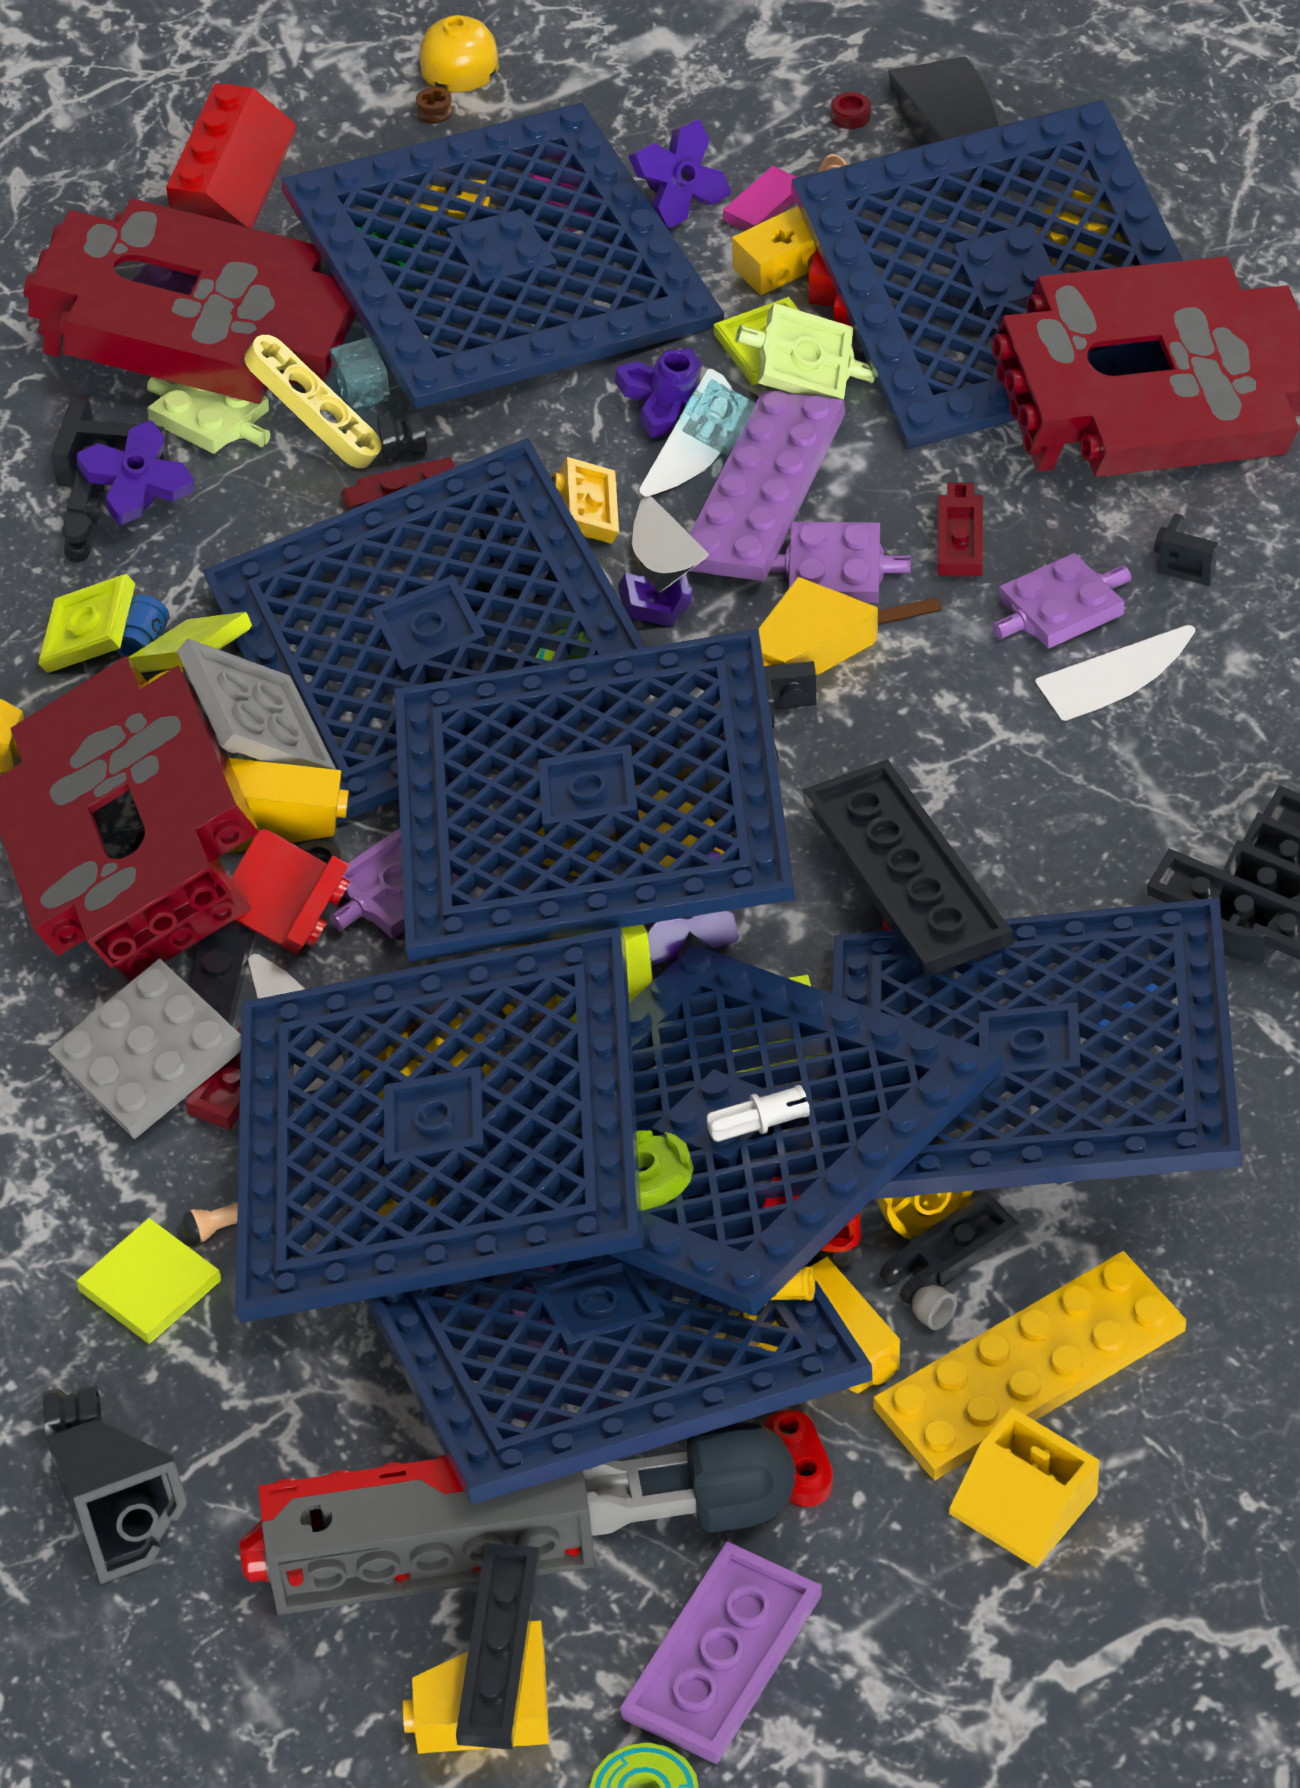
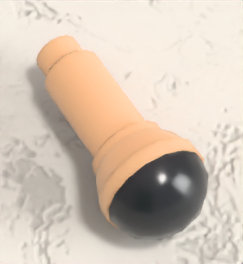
M238 1202L210 1212L209 1210L201 1209L189 1210V1212L184 1214L180 1223L182 1235L189 1242L203 1243L212 1234L216 1233V1230L236 1224Z

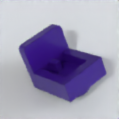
M624 573L618 583L620 600L630 618L638 621L673 627L681 612L688 609L692 599V587L688 584L686 574L660 592L643 576Z

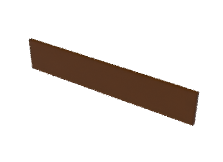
M932 598L879 610L878 625L940 611L942 607L938 598Z

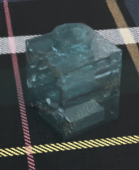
M370 337L331 349L334 381L345 403L353 411L390 401L387 369Z
M711 379L703 393L696 389L692 393L683 410V413L689 415V418L682 431L728 456L747 424L756 403ZM710 412L716 413L721 419L714 417Z

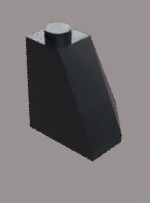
M96 1419L45 1437L60 1485L99 1583L103 1584L151 1566L161 1549L159 1544L161 1538L172 1520L178 1521L188 1504L173 1456Z

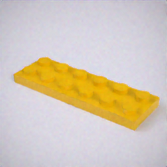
M1122 1251L874 1396L873 1409L935 1481L974 1458L981 1442L1011 1407L1036 1421L1185 1332L1186 1319L1132 1259Z

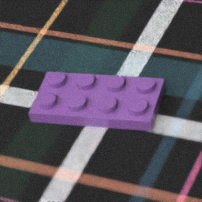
M727 1541L621 1705V1719L717 1765L820 1600L821 1585Z

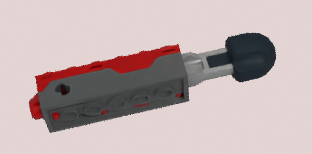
M737 1422L686 1438V1452L626 1461L615 1460L471 1505L446 1455L437 1456L432 1460L405 1464L391 1462L379 1468L352 1472L338 1470L325 1476L299 1480L285 1478L272 1484L258 1486L262 1519L239 1540L242 1571L244 1578L250 1582L265 1581L272 1585L277 1615L479 1585L485 1543L539 1547L540 1562L538 1576L595 1567L592 1536L613 1533L629 1523L696 1513L700 1527L709 1533L752 1527L768 1521L788 1502L795 1486L796 1466L780 1435L759 1424Z

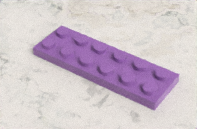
M762 390L690 532V535L709 553L706 559L690 571L765 581L787 536L791 523L794 521L845 416L844 400Z

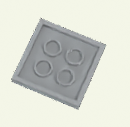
M187 639L178 649L177 653L185 667V675L193 684L201 701L200 707L208 716L216 733L215 739L223 749L230 753L238 752L262 762L336 770L289 675L191 639Z
M158 959L49 1048L48 1051L54 1061L133 1139H136L240 1053L241 1034L161 959Z

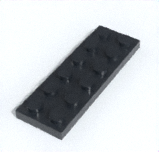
M888 759L803 789L804 804L924 977L1013 945L1012 930Z

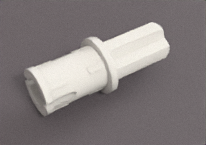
M796 1085L794 1088L760 1098L757 1094H752L747 1102L707 1114L708 1131L712 1139L717 1142L757 1130L761 1134L767 1133L770 1126L800 1117H808L810 1115L808 1101L791 1107L786 1105L806 1097V1094L801 1085Z

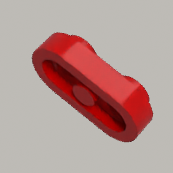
M787 1409L772 1414L766 1420L764 1427L780 1435L796 1466L795 1486L788 1501L801 1507H813L823 1503L830 1496L833 1489V1470L813 1421L806 1414L798 1410ZM784 1430H795V1431H797V1432H795V1433H793V1434H784V1433H782V1431H784ZM805 1470L814 1472L811 1476H802L798 1473Z

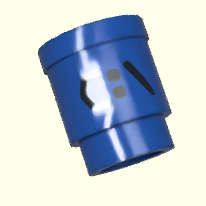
M135 595L132 597L120 649L116 650L119 655L130 657L160 637L170 617L168 609L162 602L148 595Z

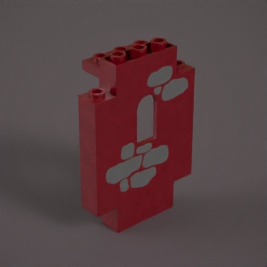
M134 198L130 199L123 213L117 212L114 221L69 210L62 225H55L50 247L42 249L37 263V270L35 274H28L23 290L24 298L29 299L28 316L40 319L38 334L44 336V354L59 357L62 353V336H64L63 354L257 404H261L268 387L249 370L244 360L245 353L256 337L270 335L277 338L325 383L356 317L354 309L334 276L320 273L322 257L314 244ZM126 261H139L199 276L190 295L125 279L116 273L115 267ZM288 380L291 384L302 386L297 381Z
M1228 256L1038 276L1031 295H1028L1026 300L1027 313L1003 316L999 328L991 340L992 354L994 359L998 361L996 365L998 382L1000 385H1004L1010 400L1011 416L1019 423L1023 434L1024 450L1027 455H1031L1037 472L1053 470L1064 445L1068 443L1080 442L1082 456L1086 461H1089L1094 477L1284 455L1287 453L1299 430V425L1295 418L1300 416V311L1289 285L1242 290ZM1159 340L1171 370L1107 376L1099 373L1091 366L1087 353L1089 350L1100 346Z
M127 656L102 670L10 728L22 763L0 776V835L33 930L57 956L86 939L111 969L117 967L130 982L158 959L165 963L252 909L247 896L223 869L219 857L259 833V830L225 749L217 743L215 739L216 733L208 716L200 707L201 701L193 684L187 679L185 672L179 665L150 683L147 682ZM130 790L144 825L145 836L138 849L122 859H112L108 857L92 813Z

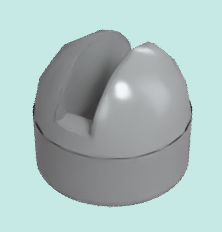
M937 1285L920 1288L912 1299L913 1313L921 1323L932 1330H939L947 1325L957 1308L956 1296Z

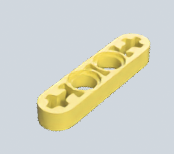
M270 335L256 337L245 353L244 360L249 370L342 460L355 468L368 467L382 447L380 437L280 340ZM288 380L300 383L305 388L306 393H300L293 389ZM320 410H326L334 415L337 423H331L323 418ZM343 429L347 431L345 434L341 432Z

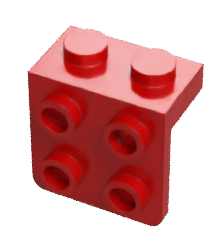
M266 829L260 830L255 835L231 877L247 896L252 908L236 918L235 921L297 955L305 943L313 947L321 935L327 922L319 917L328 902L337 906L346 891L350 881L343 878V875L349 864L333 855L329 862L325 863Z

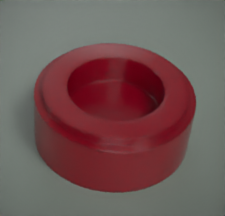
M845 92L836 96L831 102V120L840 128H861L871 119V102L863 94Z

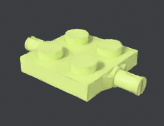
M774 303L768 311L764 332L742 324L737 330L735 339L737 343L740 342L759 348L761 357L759 384L792 394L844 400L846 381L849 376L868 381L869 383H873L875 380L869 365L854 359L851 346L854 327Z
M151 377L148 381V391L161 396L147 407L148 421H153L155 425L162 426L165 430L213 454L227 443L239 438H245L259 447H264V444L266 445L269 442L270 431L254 424L255 421L269 411L268 397L264 396L261 404L179 383L173 384L167 380Z

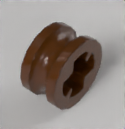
M430 87L421 90L416 95L418 118L429 124H438L448 120L453 112L450 92L441 87Z

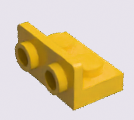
M567 457L558 473L553 472L551 474V479L583 536L612 544L619 533L615 470Z

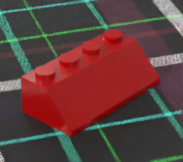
M215 83L166 186L169 208L253 229L297 131L296 124L254 88Z

